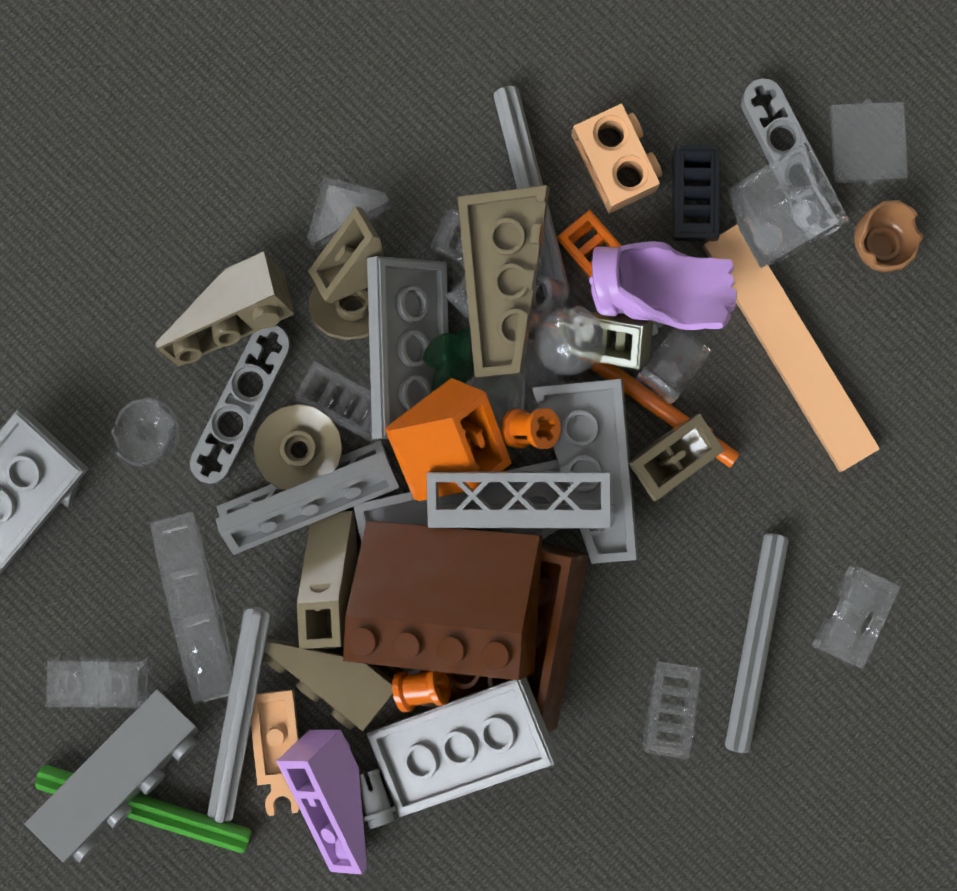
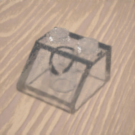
M806 143L801 144L729 188L738 228L760 268L776 264L849 221L847 214Z

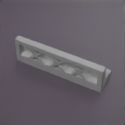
M379 440L342 455L337 470L285 491L270 484L216 506L219 518L215 520L221 537L232 554L235 555L400 487L382 441Z
M611 471L428 472V528H611L615 523V504H612ZM438 482H455L468 497L461 504H439ZM466 482L482 483L473 490ZM489 482H501L514 497L507 504H487L478 494ZM511 482L528 483L521 490H518ZM535 482H547L560 497L553 504H533L524 493ZM557 482L574 483L565 491ZM581 482H601V504H578L569 494ZM472 500H474L477 504H469V503H470ZM517 500H519L522 504H514V503H515ZM563 500H565L568 504H560V503H561Z

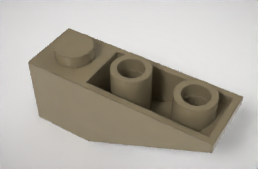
M264 251L224 269L155 343L156 348L180 367L184 364L196 362L202 356L219 348L233 345L241 338L261 329L273 327L279 321L294 315L284 271Z
M342 511L310 524L297 598L299 649L344 646L345 615L358 562L355 511Z
M272 638L266 639L263 661L275 671L282 674L286 669L300 681L296 684L297 688L315 702L320 697L334 708L331 715L349 730L357 726L363 731L393 694V679L376 665L343 661V652L323 648L299 649L298 643Z

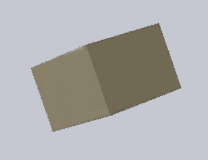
M354 207L308 270L325 302L333 303L367 288V258L375 256L384 257L380 237L362 208Z
M697 414L648 443L633 458L629 465L652 500L657 501L725 450L701 414Z

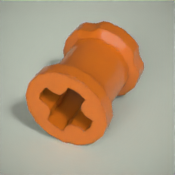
M538 408L532 413L521 409H511L502 418L501 435L503 441L509 447L525 448L532 444V446L538 449H549L559 440L561 424L556 413L549 408Z
M406 671L397 672L392 680L395 704L401 712L413 711L415 706L434 703L437 706L447 705L451 697V687L446 672L426 671L411 675Z

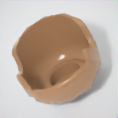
M899 200L882 201L861 216L855 227L854 242L858 255L864 264L868 265L872 270L885 273L899 271L916 258L923 234L918 231L915 218L917 212L914 208Z

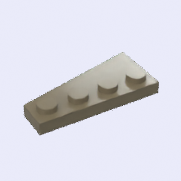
M547 185L458 197L475 378L523 374L550 187Z

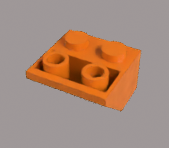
M453 378L449 379L384 428L412 497L417 501L427 500L428 472L503 471L512 464L486 392ZM438 482L439 497L464 492L455 482ZM482 482L466 483L475 490Z

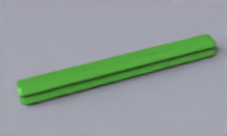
M44 765L37 774L35 787L38 790L54 794L74 773L50 765ZM138 794L129 803L133 810L127 818L238 853H244L249 845L251 830L247 827L231 822L218 823L214 819L209 818L208 815L142 794Z

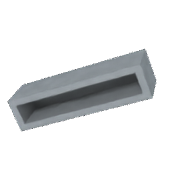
M156 689L24 825L63 863L71 864L75 859L79 863L83 862L100 844L95 838L108 825L112 829L116 828L131 813L133 808L129 803L141 791L145 795L149 794L164 779L165 774L161 770L173 758L178 762L181 761L196 746L197 741L193 737L199 730Z

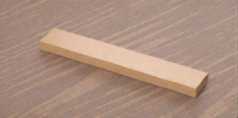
M740 222L720 234L718 241H708L702 247L709 258L732 260L734 271L731 275H733L735 281L732 287L737 290V305L838 471L846 470L879 450V446L744 224Z

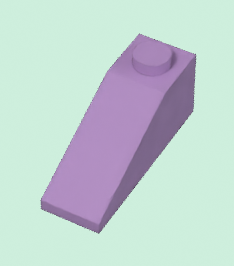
M309 730L276 762L330 872L363 874L367 870L359 767L350 750V745L341 730Z

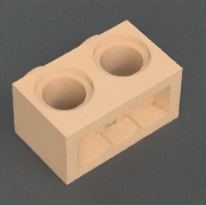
M622 103L573 126L571 136L608 214L657 191L660 185L658 178L662 176L660 165L652 152L645 153L639 138L643 137L640 123L633 112L626 113ZM606 128L614 129L620 134L622 142L614 147L605 146L599 141L598 133ZM622 168H632L638 172L640 183L634 187L624 186L619 182L617 172Z

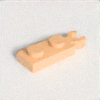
M294 689L257 693L251 721L257 785H271V792L265 801L266 812L269 816H274L276 814V798L284 796L291 802L292 813H298L299 807L276 762L299 740Z

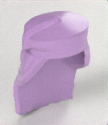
M657 241L633 243L621 247H595L593 250L592 276L589 278V283L591 284V293L595 306L601 315L617 316V314L625 313L631 319L656 321L683 330L721 329L731 319L730 312L734 311L737 301V290L732 287L735 281L733 275H731L734 271L731 259L687 256L676 251L670 245Z

